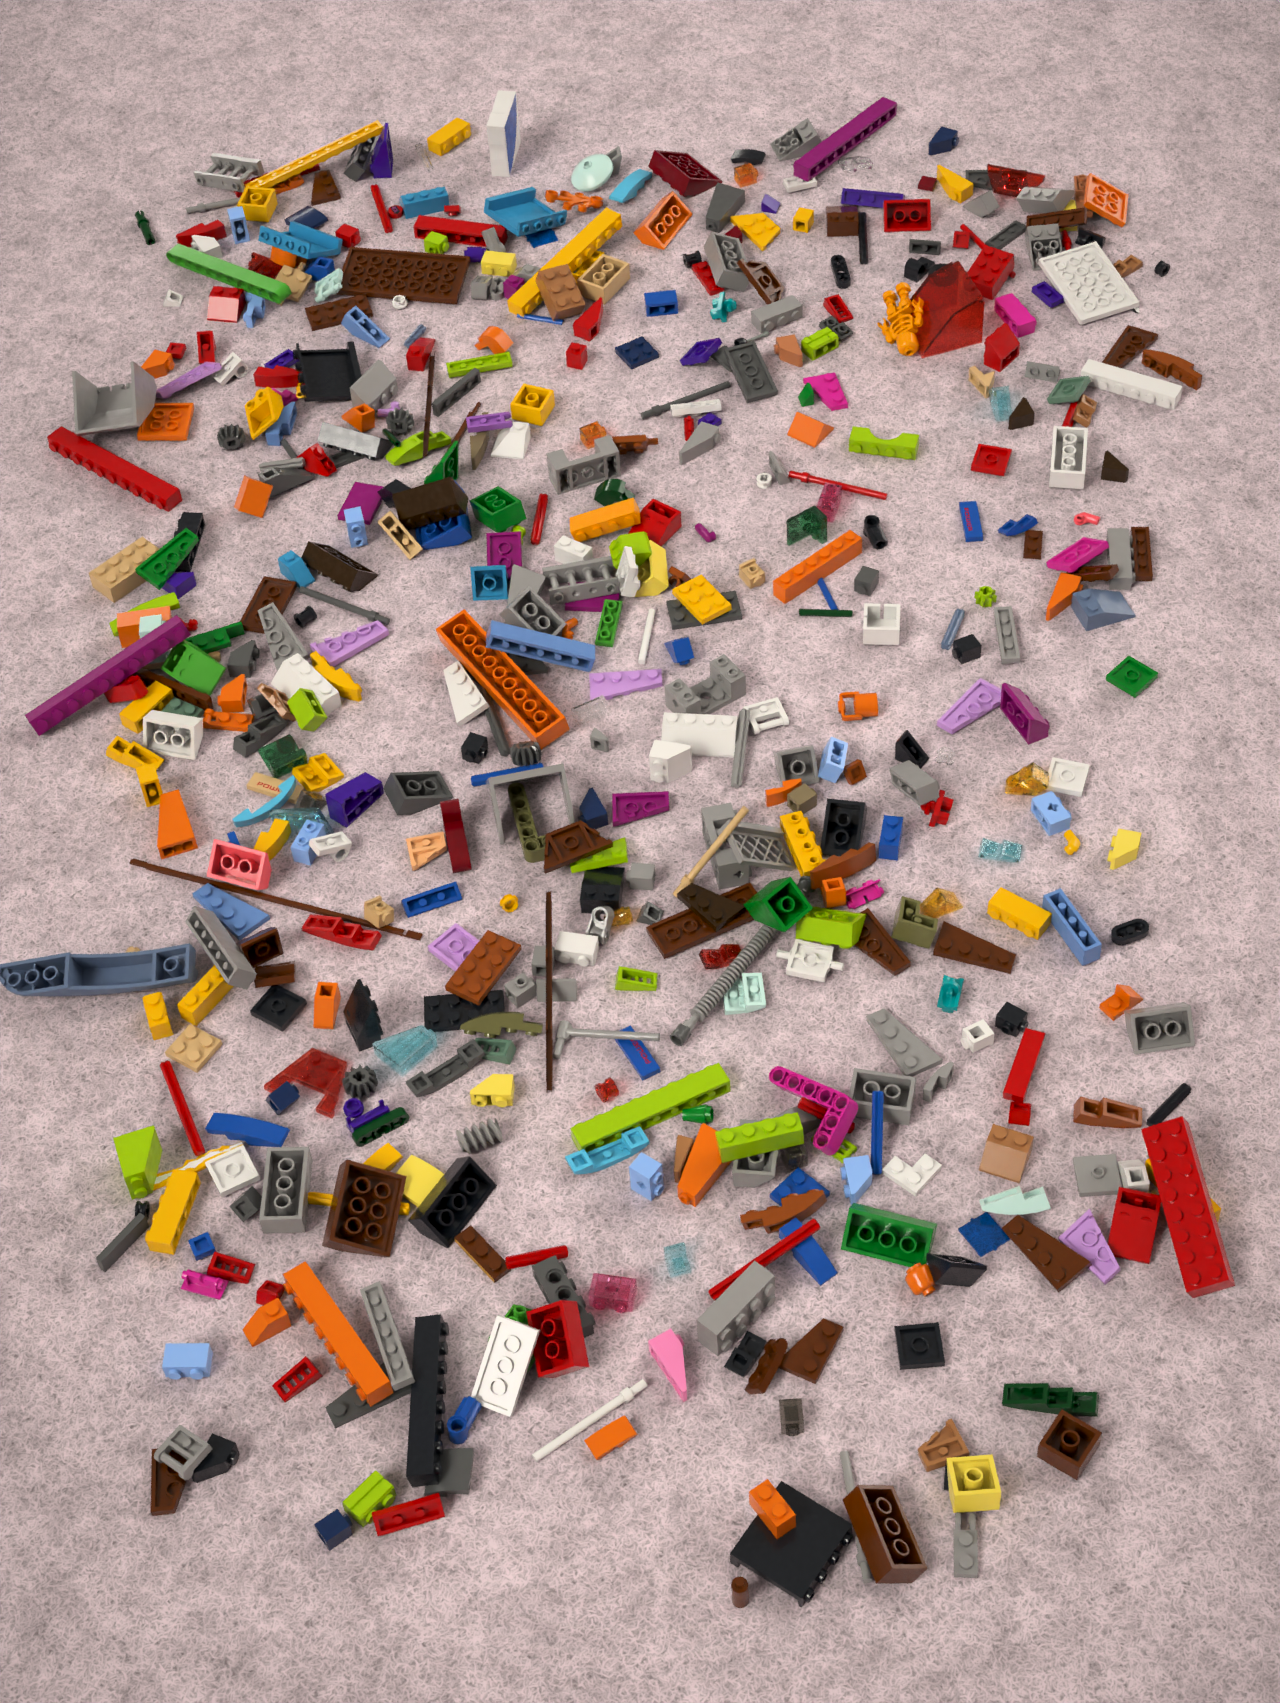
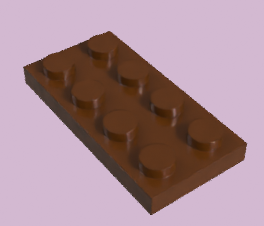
M366 294L305 308L312 331L341 325L345 314L354 306H357L368 318L373 317Z
M264 576L240 620L244 630L265 634L258 610L273 602L281 615H283L297 588V583L295 581Z

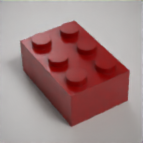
M985 245L963 278L964 291L993 300L1014 269V254Z
M560 1300L526 1312L528 1325L540 1330L533 1351L538 1378H556L589 1367L577 1301Z

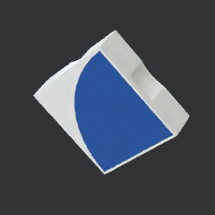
M498 90L486 125L492 176L510 177L521 142L516 91Z

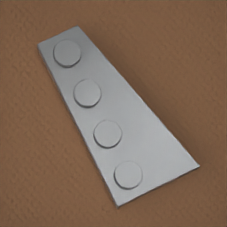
M273 602L258 610L277 671L283 661L297 653L304 659L309 658L307 651Z
M881 1009L866 1016V1021L904 1076L913 1077L942 1064V1058L887 1010Z

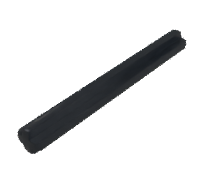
M859 212L860 264L866 265L869 260L866 213Z

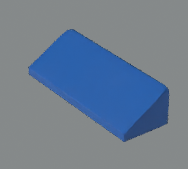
M455 881L402 899L401 904L407 918L462 900V896Z

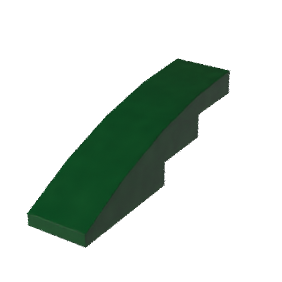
M1049 1383L1004 1384L1002 1405L1015 1409L1057 1415L1062 1409L1073 1416L1098 1417L1099 1395L1098 1392H1075L1073 1387L1050 1388Z

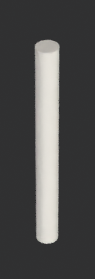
M649 609L638 659L639 664H645L655 616L654 609Z

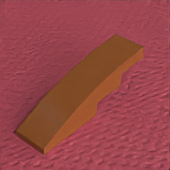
M868 842L858 850L850 849L840 857L832 855L810 871L811 889L822 887V880L838 877L844 879L876 861L875 844Z

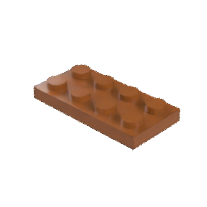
M487 930L446 983L445 990L476 1005H480L522 950L521 944Z

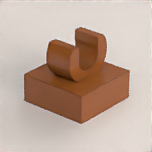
M673 566L670 567L668 571L672 575L668 579L670 585L677 581L675 585L677 587L683 584V582L691 580L686 573Z
M857 759L844 766L843 774L850 785L867 777L862 760Z

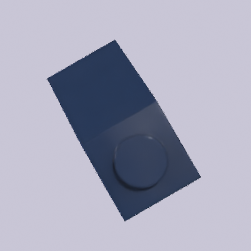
M941 126L929 142L928 155L952 151L954 146H957L959 143L958 131Z
M593 787L589 788L579 807L580 816H578V821L581 820L589 828L596 830L608 825V814Z

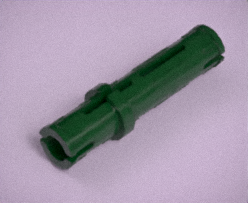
M140 210V213L137 211L135 213L137 225L143 233L146 244L150 245L149 241L151 244H155L156 240L149 227V220L145 217L143 211Z

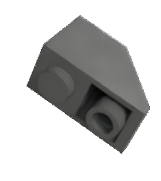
M255 640L247 642L230 653L227 663L230 677H238L241 674H245L246 678H251L252 672L256 670V658H259L260 650L257 648Z

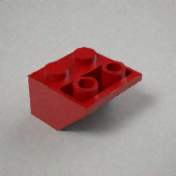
M1007 323L998 327L994 333L985 339L984 365L1001 372L1019 356L1020 342Z

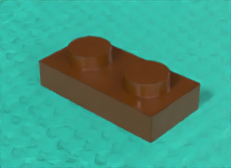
M1025 531L1023 558L1041 560L1043 531Z

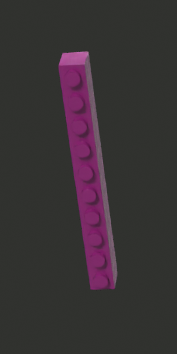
M885 97L880 98L796 160L793 165L794 176L809 182L897 115V102Z
M175 615L25 715L36 733L39 736L191 636L181 619Z

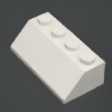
M299 653L282 662L271 682L277 690L285 693L288 699L299 688L313 690L326 715L342 706L339 691Z
M664 712L661 741L691 745V756L734 758L738 716Z

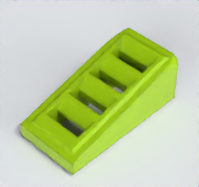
M619 966L616 973L615 990L656 991L658 973ZM647 978H651L650 983H647Z

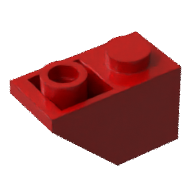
M318 442L296 457L304 458L305 466L303 467L307 472L329 476L337 471L334 463L328 458Z

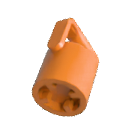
M857 691L840 693L838 711L841 713L842 720L853 721L861 720L863 717L878 716L876 692L862 694ZM843 698H853L855 715H845L846 707Z

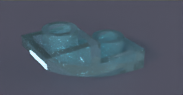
M983 838L980 843L978 857L1005 862H1019L1022 845L1005 839L1002 843Z

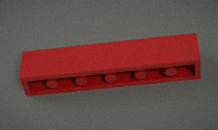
M419 215L413 226L415 238L425 239L433 231L447 236L450 243L487 247L481 232L492 227L495 228L498 238L503 245H505L508 239L507 229L502 225Z

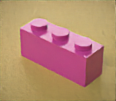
M1013 293L995 298L994 311L1004 323L1009 325L1017 338L1035 332L1037 324L1035 317L1028 312L1027 308L1020 303V300Z

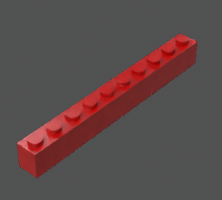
M62 426L47 437L49 448L53 452L61 454L64 458L71 459L75 464L84 466L88 471L97 473L99 477L108 479L112 484L119 485L122 489L132 492L135 496H140L146 502L156 505L159 509L169 512L183 501L179 488L85 438L75 435V433Z

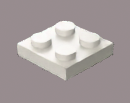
M1052 757L1044 790L1082 797L1090 765Z
M244 1145L205 1162L221 1197L260 1180L259 1174Z

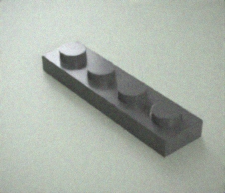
M476 368L472 369L432 402L433 415L439 417L481 382L480 371Z

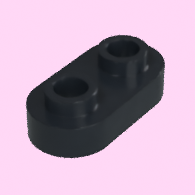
M1133 919L1116 925L1111 930V940L1117 945H1126L1143 939L1148 935L1149 924L1143 919Z

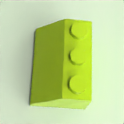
M812 906L813 909L796 922L795 939L821 942L822 945L827 946L835 944L839 945L840 948L849 949L859 941L866 914Z

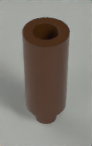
M736 1577L731 1582L732 1603L737 1608H744L749 1603L748 1581L744 1577Z

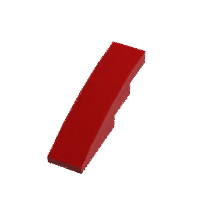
M310 914L301 928L303 932L332 942L371 951L375 949L382 937L379 931L364 930L360 924L344 923L341 917Z

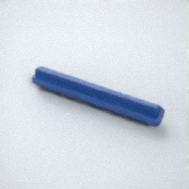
M536 763L471 776V783L473 787L486 785V780L490 777L542 768L543 764Z
M883 1091L872 1092L871 1168L873 1175L882 1174Z

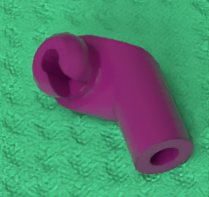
M701 523L695 525V530L706 542L710 543L716 540L715 532L709 533Z

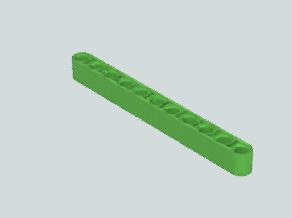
M176 244L166 253L168 260L178 266L230 286L244 289L246 292L278 304L282 303L292 293L289 286L283 282L181 244Z

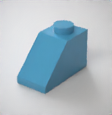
M292 550L278 558L280 573L290 581H295L298 588L301 586L307 587L315 582L314 577L302 558Z

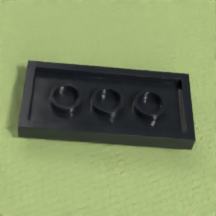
M490 991L480 1005H476L455 994L424 996L425 1033L461 1030L460 1025L472 1018L489 1013L505 1012L504 991Z

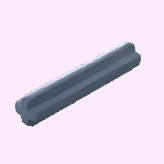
M958 608L955 610L941 642L942 649L949 650L964 618L965 611L963 609L960 610Z

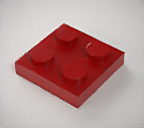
M978 444L971 464V471L1004 476L1012 449Z

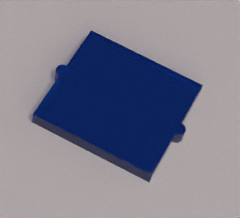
M551 228L525 235L527 242H530L533 248L558 241L555 231Z
M988 1212L975 1219L971 1218L970 1222L958 1228V1231L980 1257L993 1250L997 1251L999 1246L1010 1240Z

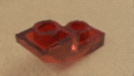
M721 944L719 949H702L699 957L705 969H718L729 966L742 950L739 944Z

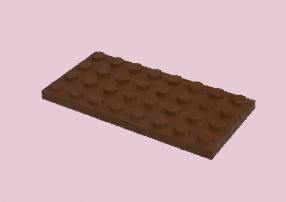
M350 247L342 268V288L336 294L349 296L366 294V297L393 299L397 295H403L410 301L457 304L471 259L470 256Z

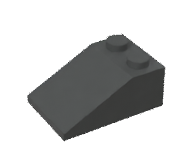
M439 771L390 773L383 788L397 815H412L436 806L441 801L453 799V795Z

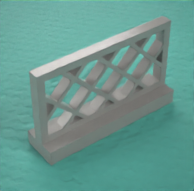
M728 820V821L717 831L718 835H720V834L722 833V831H723V830L726 828V826L731 822V820ZM740 822L727 838L739 864L784 871H793L795 869L780 839L784 832L779 827Z

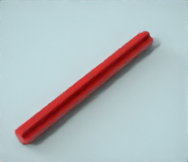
M166 1060L160 1064V1068L195 1156L203 1155L205 1149L173 1067L170 1061Z
M810 1220L711 1288L708 1292L712 1299L716 1301L754 1261L765 1268L820 1230L821 1227L817 1220Z

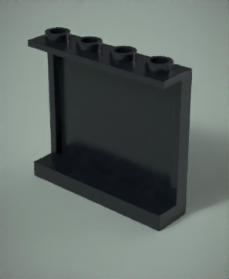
M354 341L347 342L346 349L300 350L299 343H296V349L293 350V359L296 360L295 369L299 372L298 383H301L300 392L301 395H304L305 402L351 400L350 387L362 376Z
M781 1481L776 1490L796 1514V1527L779 1539H776L757 1515L730 1552V1563L736 1567H739L740 1564L797 1599L798 1606L802 1608L805 1602L809 1603L816 1592L814 1590L818 1583L822 1584L828 1575L827 1569L831 1564L835 1565L841 1556L840 1550L843 1546L847 1547L851 1543L854 1535L852 1534V1524Z

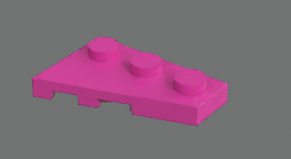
M835 372L803 378V383L805 385L810 383L814 394H817L831 411L848 408L847 400Z

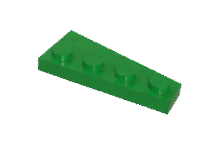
M185 528L135 569L136 573L160 590L199 541L198 536Z

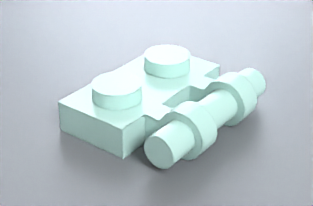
M340 268L316 282L314 292L318 295L315 297L317 303L327 300L328 296L335 295L342 288L343 271Z

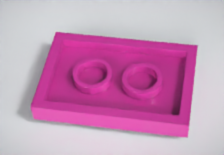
M1083 537L1046 562L1047 567L1057 571L1073 573L1080 566L1089 563L1092 558L1101 555L1104 550L1109 548L1108 542Z

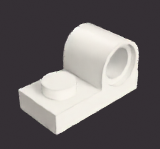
M232 352L221 364L222 369L214 372L211 376L224 386L233 375L238 378L245 376L248 373V366Z
M342 831L312 838L309 841V846L318 857L329 854L335 862H340L347 858L352 842Z

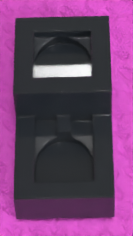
M739 149L734 151L731 161L732 163L746 161L748 166L762 164L766 154L759 150Z
M747 1331L738 1348H734L724 1367L744 1378L763 1352L767 1341Z

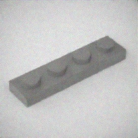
M1012 606L994 607L993 614L1001 663H1020Z

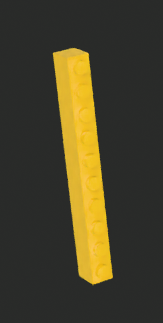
M606 207L539 271L568 264L573 273L595 251L601 248L612 235L621 229V214ZM538 272L507 300L509 312L515 315L519 314L524 318L525 314H531L542 303L543 298L535 282Z

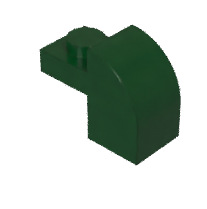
M608 479L597 487L594 500L603 506H608L615 501L620 502L633 497L635 499V494L625 488V481Z

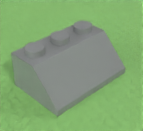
M1024 187L1016 199L1025 212L1050 213L1063 211L1075 194V190Z
M381 360L372 365L350 387L353 408L365 403L374 409L376 414L378 409L397 393V380Z
M1185 1002L1124 1011L1126 1030L1135 1055L1195 1046L1191 1006Z
M740 1119L739 1126L745 1123L758 1122L759 1120ZM779 1150L734 1160L732 1169L734 1186L756 1188L774 1179Z

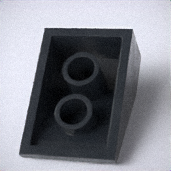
M827 798L821 839L822 855H836L840 857L850 849H860L867 815L865 802Z
M601 867L585 871L580 894L581 913L592 914V911L597 907L609 906L613 909L614 914L620 915L625 867Z

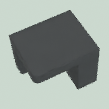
M262 694L247 700L251 713L256 719L277 711Z
M251 1186L229 1207L244 1222L261 1208L262 1196Z

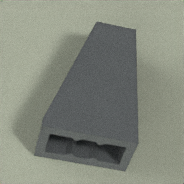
M722 183L716 184L706 214L707 230L717 233L723 230L730 221V217L734 216L745 203V190Z

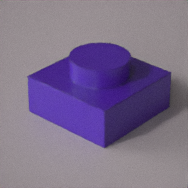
M711 412L698 420V425L701 421L715 426L722 424V420Z

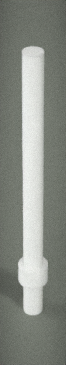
M642 1379L632 1387H626L619 1392L620 1395L533 1453L532 1457L538 1462L624 1402L627 1404L633 1400L637 1393L648 1387L647 1383Z

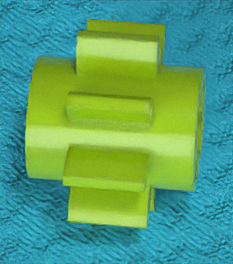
M989 586L979 587V592L975 591L974 598L976 599V604H979L982 608L992 607V602L996 603L997 599L995 595L996 590Z

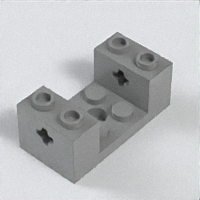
M610 435L594 439L595 454L569 461L563 449L546 453L549 479L558 495L621 476L619 450Z
M723 654L710 661V677L689 688L679 678L664 686L666 706L673 713L709 715L746 695V675ZM709 696L710 699H702V697Z
M731 803L701 808L702 833L707 850L718 838L717 831L737 814V810H733ZM722 844L710 859L719 890L749 883V877L752 876L751 867L739 864L732 848L724 849Z

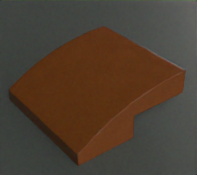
M295 961L256 966L254 969L257 973L254 980L255 988L292 983L296 980Z

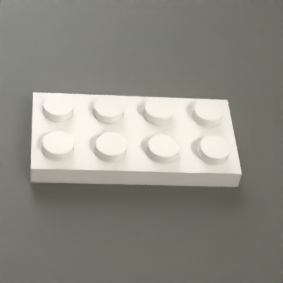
M498 1315L471 1397L475 1398L483 1407L509 1417L513 1416L540 1330Z

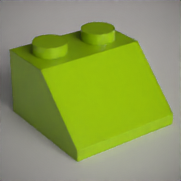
M645 531L619 535L609 546L613 566L618 569L625 546L632 547L633 554H635V563L638 565V568L652 554L648 535Z

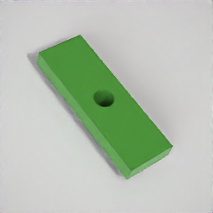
M605 599L595 639L596 646L613 647L623 606L622 601Z

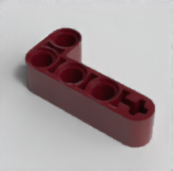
M459 799L441 801L440 807L453 873L470 871L472 867Z

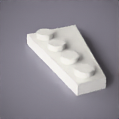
M459 661L443 670L456 722L459 727L490 707Z

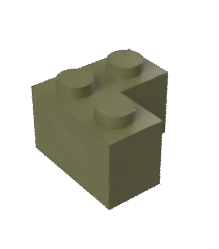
M902 896L895 912L891 938L929 949L937 932L938 919L919 914L921 901Z

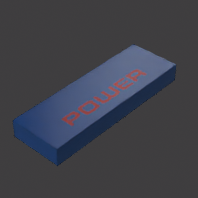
M959 502L965 541H983L977 502Z
M631 1025L622 1030H619L635 1032ZM614 1039L642 1081L661 1072L660 1067L641 1040Z

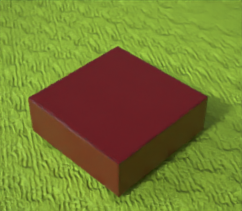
M922 176L918 189L933 192L937 178Z

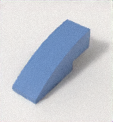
M295 402L286 405L278 420L266 430L267 445L281 446L280 442L284 435H291L297 416Z

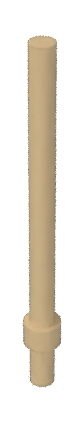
M743 806L689 874L684 875L680 880V885L673 892L675 897H677V893L694 883V878L749 812L748 808Z

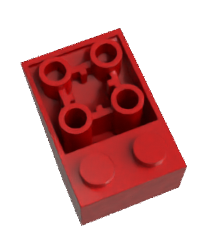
M652 499L640 512L641 523L632 526L628 534L645 531L649 540L662 547L682 527L681 511Z
M1119 1187L1108 1245L1114 1257L1146 1264L1150 1263L1161 1206L1160 1195Z

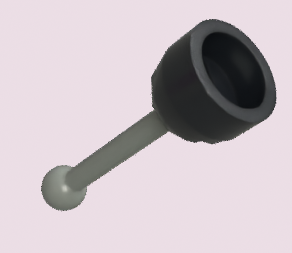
M764 331L763 334L748 340L744 338L735 339L734 346L752 342L762 337H768L769 332Z

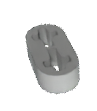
M495 277L491 282L490 298L494 301L504 298L503 282L506 280L504 277Z

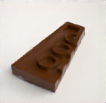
M869 908L860 912L861 914H866L859 941L854 946L894 976L911 967L910 960Z
M945 921L942 924L933 950L934 956L1011 974L1016 959V954Z

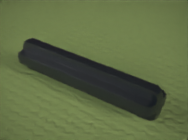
M1182 1083L1147 1119V1126L1161 1123L1191 1093V1087L1186 1083Z

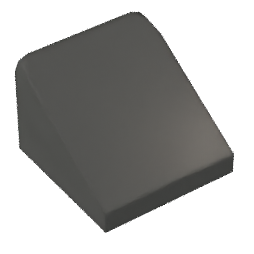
M647 901L641 907L636 922L652 925L661 920L664 911Z

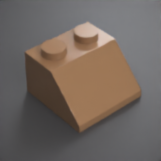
M993 1124L986 1141L979 1171L1020 1183L1032 1152L1034 1136Z

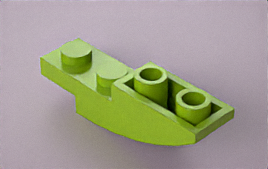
M424 431L403 440L400 447H394L385 456V459L393 466H399L403 463L423 458ZM430 431L428 451L451 444V438L443 431L437 433Z

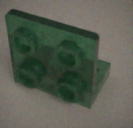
M814 505L787 520L788 546L810 535L821 544L827 542V516Z
M290 734L258 749L259 755L273 778L278 779L292 772L293 767L307 764L305 750L303 748L299 749Z

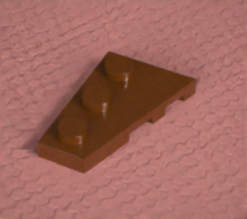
M322 170L314 174L312 206L341 199L329 170Z
M823 1318L784 1354V1358L778 1368L816 1384L844 1331V1327Z

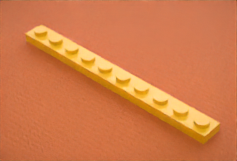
M377 120L245 184V187L272 188L275 184L286 181L288 178L298 175L306 169L313 168L314 165L320 162H325L327 159L337 156L347 149H352L354 146L364 143L372 137L379 136L383 126Z

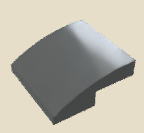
M474 1448L443 1449V1454L440 1455L443 1471L442 1475H439V1484L425 1486L424 1496L439 1493L440 1497H447V1494L469 1495Z

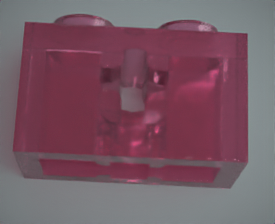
M824 484L817 503L818 521L834 523L842 500V485Z
M593 1273L588 1295L589 1305L598 1310L607 1308L614 1309L619 1313L633 1312L637 1293V1280L634 1278Z

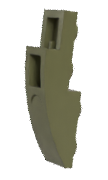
M496 1012L472 1018L462 1023L460 1029L464 1030L465 1034L476 1035V1032L484 1033L485 1037L496 1038V1035H500L502 1028H505L506 1032L517 1033V1030L525 1031L526 1035L537 1036V1033H542L543 1024L523 1021L524 1013Z

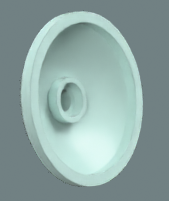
M604 154L587 156L573 170L571 176L573 186L583 192L599 188L610 178L613 172V163Z

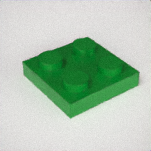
M1127 656L1106 675L1107 682L1134 698L1158 678V672L1131 656Z

